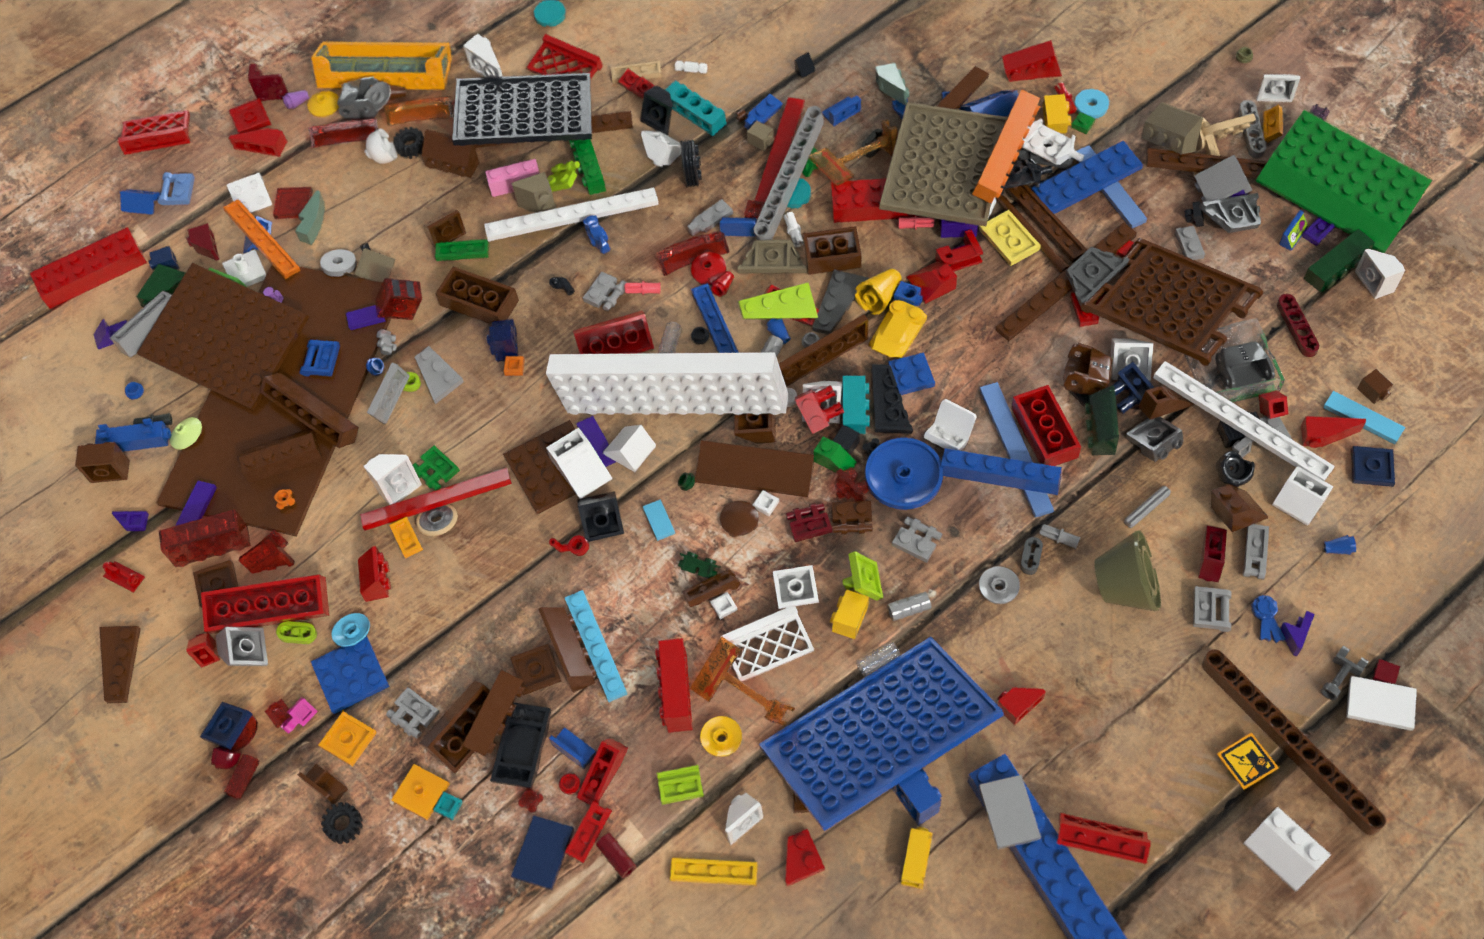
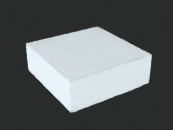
M762 490L753 506L763 514L770 516L779 503V498Z
M728 592L710 601L720 620L737 611V606Z

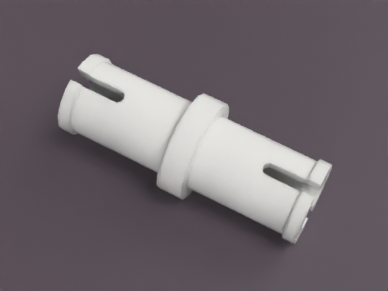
M788 212L787 215L783 216L787 225V233L791 236L794 247H801V244L804 245L800 232L801 227L797 224L795 214Z

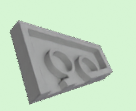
M429 346L415 356L435 404L464 382L462 377Z

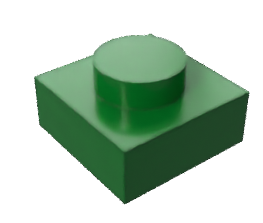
M1080 112L1073 121L1071 128L1087 135L1094 125L1096 118Z

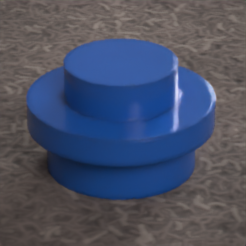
M371 358L367 361L366 368L369 373L378 376L383 372L384 363L379 358Z
M131 382L125 387L126 396L132 400L140 398L144 393L143 386L137 382Z

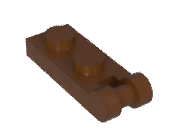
M726 570L682 591L691 608L712 597L718 596L724 591L738 589L740 582L733 570Z

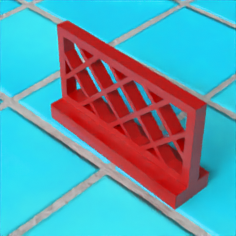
M545 34L542 38L543 44L526 68L537 75L571 74V72L577 70L583 73V68L590 67L592 69L588 73H590L591 80L596 71L602 69L603 64L599 56ZM545 49L550 50L552 53L546 56L542 55ZM561 55L565 57V60L559 62L555 60V57ZM553 58L554 63L545 66L544 61ZM542 62L543 67L534 68L536 63ZM578 62V66L569 68L568 63ZM567 65V69L558 71V66ZM555 68L556 73L548 74L546 70Z
M188 110L123 121L121 138H118V144L124 155L190 143L188 135L190 113Z
M1064 813L1059 815L1057 844L1147 864L1151 840H1148L1147 832Z

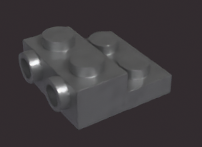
M1162 417L1151 420L1147 418L1126 433L1127 439L1141 448V454L1154 462L1159 459L1164 460L1174 448L1179 449L1184 442L1182 430Z

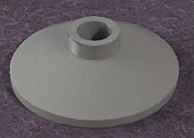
M377 82L368 89L364 99L372 101L376 111H379L390 98V86L386 82Z
M997 566L987 569L981 575L979 589L983 597L995 604H1006L1018 595L1020 583L1013 571ZM1000 586L1002 590H997L995 587Z

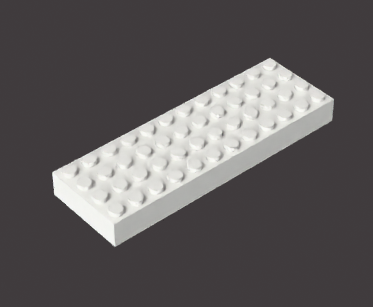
M775 352L550 354L546 375L567 413L573 415L579 413L591 415L597 413L609 415L614 413H624L627 415L632 413H642L645 415L650 413H660L663 415L669 413L681 415L687 413L699 415L705 413H715L718 415L724 413L736 415L742 413H752L755 415L771 413L778 415L786 413L788 391Z

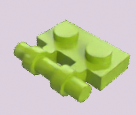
M568 161L566 164L559 163L551 168L554 175H550L547 179L552 192L572 187L577 177L575 170L580 167L578 161Z

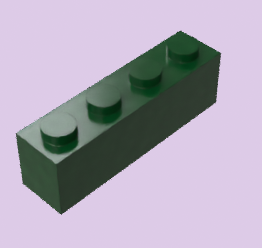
M1357 229L1307 269L1304 280L1320 293L1326 288H1331L1338 278L1342 279L1348 273L1349 269H1355L1358 266L1366 249L1372 250L1375 241Z

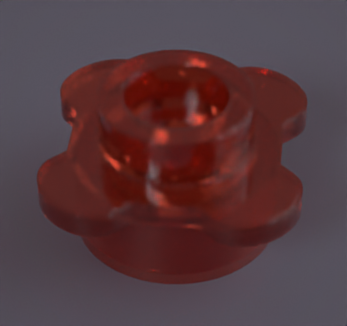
M528 788L523 793L518 804L521 808H527L530 813H535L538 804L543 801V796Z

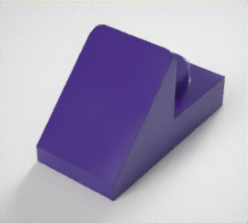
M103 319L93 334L98 350L113 345L114 343L110 337L128 321L124 320L109 326Z
M1306 611L1303 617H1298L1295 626L1283 622L1280 627L1286 644L1291 653L1296 657L1304 645L1315 615L1309 611Z

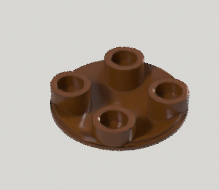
M731 502L721 512V526L732 537L749 534L758 527V511L749 502Z

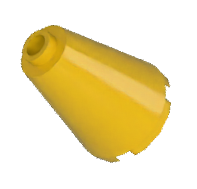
M888 269L861 282L855 288L857 292L855 298L860 307L865 311L870 310L873 312V315L882 313L896 292L900 281H902L900 273L895 269Z

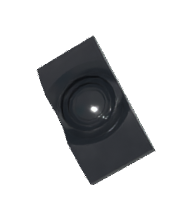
M514 702L516 708L511 717L507 716L505 723L507 725L502 734L490 781L532 789L539 770L542 748L548 734L551 708Z

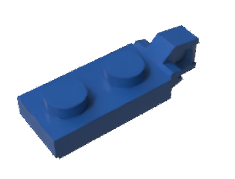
M769 94L749 112L744 127L749 130L756 121L764 124L781 109L783 103Z

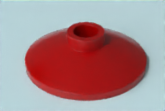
M705 252L698 255L691 265L693 278L703 285L707 283L712 285V282L726 272L725 260L714 252ZM711 264L710 267H708V268L705 267V265Z

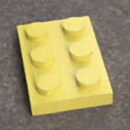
M1009 210L987 221V226L979 227V231L1010 266L1040 250L1041 245Z

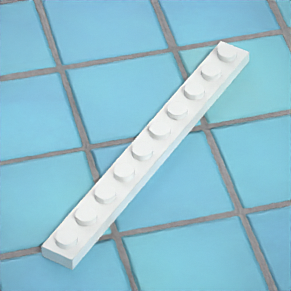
M649 188L484 224L488 241L581 222L591 215H596L599 218L658 205V198L655 189Z
M1166 361L1154 374L1153 378L1293 466H1299L1323 481L1326 480L1334 469V465Z

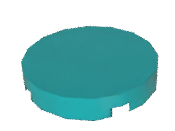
M558 0L542 1L534 9L536 22L544 27L546 25H550V27L557 26L565 19V6Z
M799 178L787 205L788 208H799L809 202L811 187L807 181Z

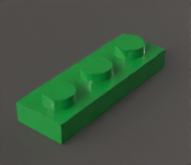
M488 239L436 243V261L489 258Z

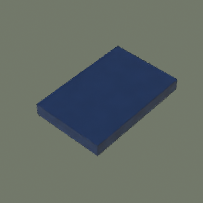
M533 815L511 875L512 879L553 890L574 828Z

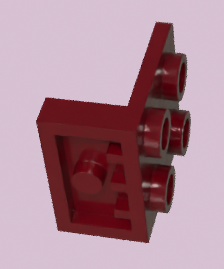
M249 64L248 81L256 98H260L261 101L283 100V96L289 93L282 75H263L262 71L258 69L257 64Z

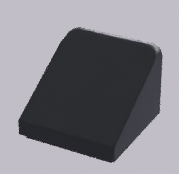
M809 52L795 59V72L801 78L815 71Z

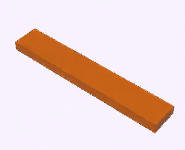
M239 199L223 207L225 213L284 279L300 271V267Z

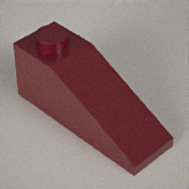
M1207 525L1198 578L1219 583L1225 564L1226 529Z

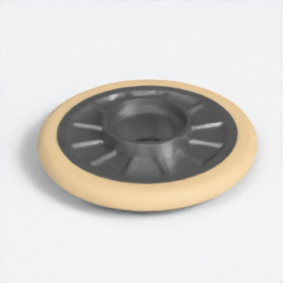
M447 504L419 513L416 519L417 529L427 536L442 535L455 525L458 517L457 511L452 505ZM436 517H441L437 522L432 521Z

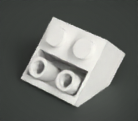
M1297 466L1272 505L1308 526L1334 486Z

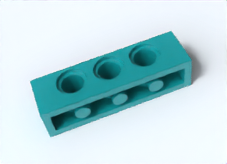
M675 80L665 89L670 92L672 109L710 135H715L726 125L725 112L721 108H717L709 100L700 97L698 93L691 91L684 84Z

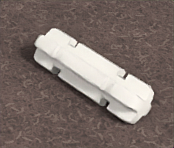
M676 61L675 70L677 71L684 70L685 72L695 73L699 71V73L705 74L708 68L706 63L698 64L697 62L687 61L685 63L683 61Z

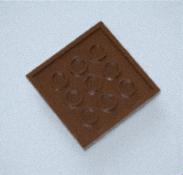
M570 420L503 454L537 515L576 495L551 461L546 447L575 430Z

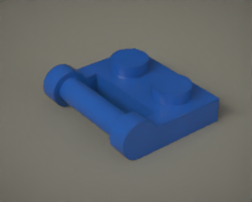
M309 340L304 365L300 369V374L303 376H332L340 349L339 342ZM318 349L317 356H316V359H315V363H314V366L312 367L311 364H312V361H313V357H314V354H315V350Z

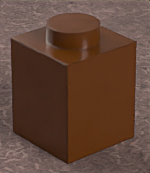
M1375 369L1361 380L1357 389L1375 404L1379 400L1384 401L1390 396L1391 392L1389 391L1393 384Z

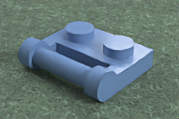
M163 173V186L161 195L158 197V203L161 205L190 204L195 179L193 173ZM174 182L172 196L168 197L170 183Z

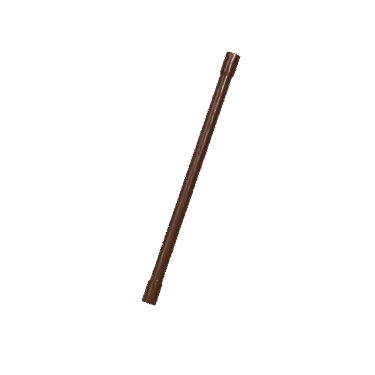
M1004 195L995 198L1004 210H1009L1041 245L1040 250L1049 258L1060 273L1069 267Z

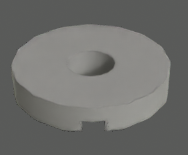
M344 249L330 251L320 261L324 273L336 277L343 276V273L352 272L357 264L354 254Z

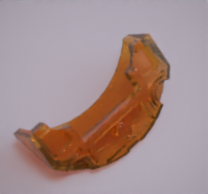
M452 96L417 99L384 105L387 126L454 117Z

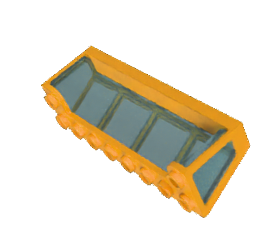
M322 42L311 59L317 88H341L343 83L360 78L374 77L379 82L402 86L405 89L445 90L452 57L450 43Z

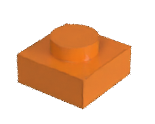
M524 356L505 357V376H523Z

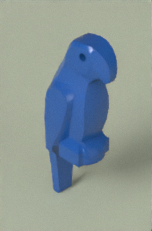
M591 215L586 217L583 223L591 245L597 247L602 254L610 252L611 249L607 243L609 240L607 233L599 225L597 216Z

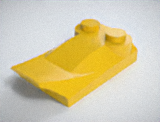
M901 300L893 301L889 306V311L870 340L869 346L872 350L890 358H903L927 320V315L920 308Z

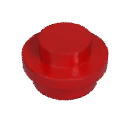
M568 773L561 777L559 787L563 793L571 795L579 790L580 780L577 775Z

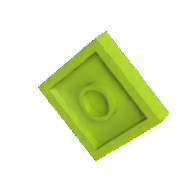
M856 551L848 554L852 576L843 579L844 588L848 590L854 588L855 591L869 596L876 601L883 599L877 562Z

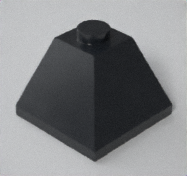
M657 85L645 91L640 122L666 135L669 133L673 107L670 92Z

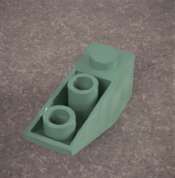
M895 63L875 66L876 82L879 90L906 105L907 98H909L908 87L905 88V80L901 76V70L897 69Z

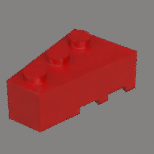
M1052 40L1002 56L1009 82L1062 76Z

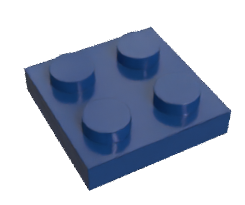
M924 352L888 361V365H891L897 382L899 394L904 395L935 387V381Z

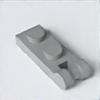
M1253 524L1247 527L1243 568L1244 577H1250L1251 575L1257 576V579L1264 580L1269 526ZM1252 564L1259 565L1258 568H1252Z

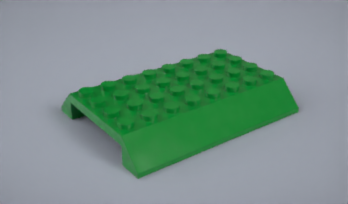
M1303 110L1264 166L1256 182L1326 222L1333 224L1349 235L1359 229L1375 241L1374 249L1385 253L1432 182V179L1310 111Z

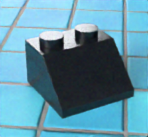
M615 491L577 499L585 538L588 542L624 534Z

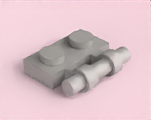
M601 272L584 295L583 300L597 308H600L603 303V309L609 311L617 303V298L625 292V283L627 282L621 280L617 284V278Z
M907 517L904 524L910 526L909 530L901 527L892 541V546L927 563L936 548V544L931 542L932 538L940 540L943 533L936 531L937 528L933 526L928 527L922 524L916 518ZM919 530L925 533L926 536L923 538L915 533Z
M407 687L394 702L399 709L396 712L390 709L386 716L391 719V723L403 728L408 736L412 735L418 739L422 732L417 729V726L421 724L427 728L439 714V710ZM406 713L413 718L410 722L403 719Z

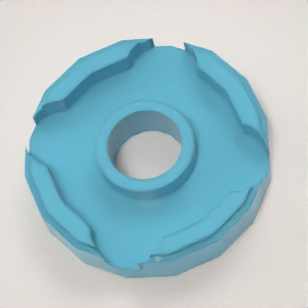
M1083 90L1075 99L1076 112L1078 114L1082 112L1096 119L1100 118L1108 110L1109 99L1105 93L1099 90ZM1088 103H1094L1096 105L1090 106L1088 105Z

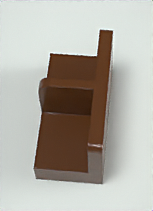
M315 764L306 775L301 772L298 774L307 785L331 804H336L348 790L345 785L318 764Z

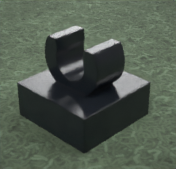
M1200 201L1193 202V209L1184 210L1187 223L1195 221L1197 227L1204 226L1203 211L1199 208L1201 205Z

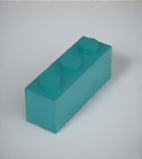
M843 376V410L845 412L843 413V425L860 434H866V427H870V415H866V410H869V399H866V394H869V383H865V376Z

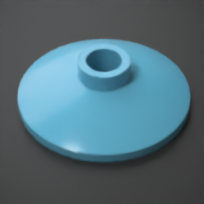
M360 613L344 616L332 629L333 641L342 647L359 643L368 634L370 621L365 615Z

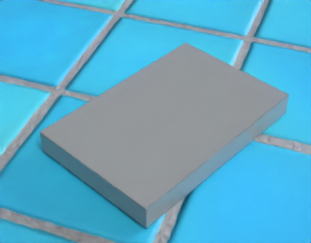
M391 363L367 411L369 415L383 424H387L410 377L397 364Z
M1022 775L979 785L998 850L1041 839Z

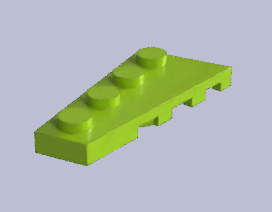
M809 283L738 301L742 319L818 318Z

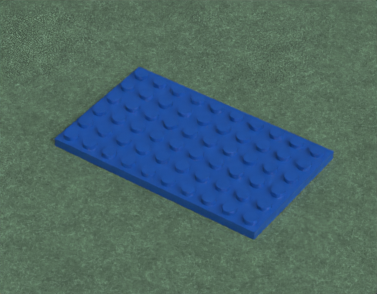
M929 637L759 743V745L820 827L826 831L1004 716L1003 710L932 637Z

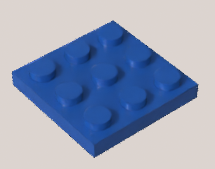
M367 635L355 645L341 646L311 661L333 714L390 687Z

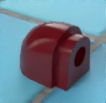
M218 746L213 748L211 764L215 765L217 769L228 770L239 762L242 752L237 749L231 748L229 750Z

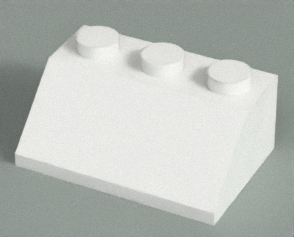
M379 454L364 465L376 490L389 505L400 502L422 485L407 455Z
M1278 807L1243 843L1295 892L1331 856Z

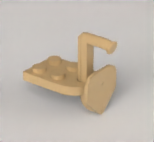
M1254 113L1210 125L1203 118L1196 151L1191 153H1198L1205 146L1207 155L1220 156L1215 138L1220 140L1231 133L1233 136L1243 133V130L1251 127L1250 124L1256 120Z

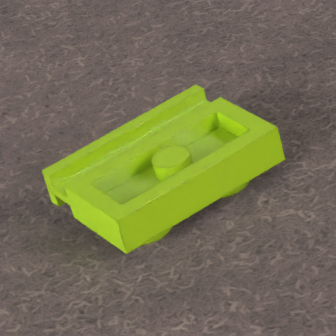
M698 765L657 773L662 805L704 797Z

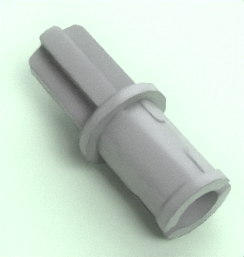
M1043 524L1040 530V535L1057 541V544L1060 542L1074 549L1078 546L1080 537L1064 532V529L1059 530Z

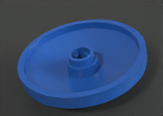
M896 438L882 443L870 454L866 463L865 478L869 491L879 502L891 508L908 510L927 504L937 495L943 481V467H941V460L938 454L926 443L912 438Z

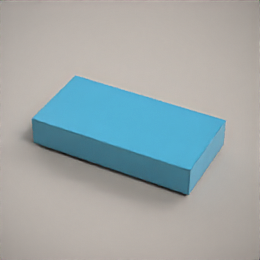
M661 499L643 506L657 541L675 534Z

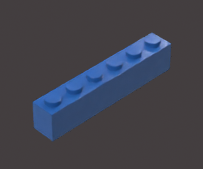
M946 448L941 462L943 476L1054 495H1058L1061 483L1062 467Z

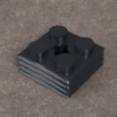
M693 139L691 141L685 140L684 142L681 140V161L685 186L687 188L689 186L698 187L699 180H702L700 156H697L699 155V147L694 144Z

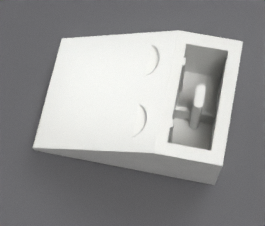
M579 428L546 447L551 461L579 499L612 480L608 470Z

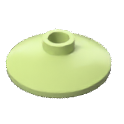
M195 417L181 421L171 433V446L177 450L191 446L201 433V421Z

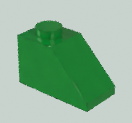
M824 436L813 451L815 463L845 478H848L857 464L840 444Z

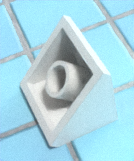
M642 425L626 426L605 449L603 454L636 472L654 450L656 444Z

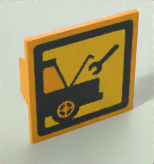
M1252 733L1217 753L1243 790L1279 768Z

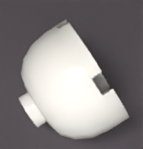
M383 129L374 131L366 140L365 153L369 159L372 158L379 164H386L397 158L396 148L393 142L390 143L388 141L389 135Z

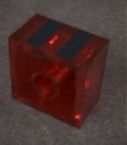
M384 278L375 299L377 317L413 320L422 301L420 282Z

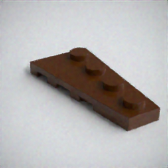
M139 626L99 627L104 701L106 703H127L141 628Z

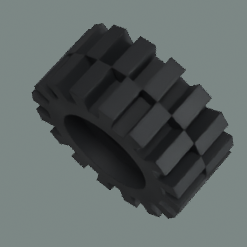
M405 127L404 131L400 129V133H396V137L393 138L397 153L401 157L404 156L405 159L408 156L410 159H413V156L417 158L418 154L422 155L424 142L422 131L416 127L415 129L413 127H410V129ZM409 141H415L413 144L405 145Z
M338 802V806L335 804L331 805L333 808L331 810L327 808L325 810L327 815L323 814L322 818L324 821H321L322 831L325 835L338 844H342L343 841L346 844L350 843V838L355 840L356 837L354 835H359L361 833L359 828H363L361 823L363 818L360 816L359 811L353 805L346 802L345 805L342 802ZM341 816H348L350 820L348 827L344 830H336L335 821Z

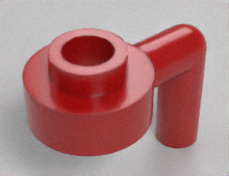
M581 535L571 538L568 544H561L555 538L549 541V544L558 552L570 551L576 556L586 554L589 549L588 540Z

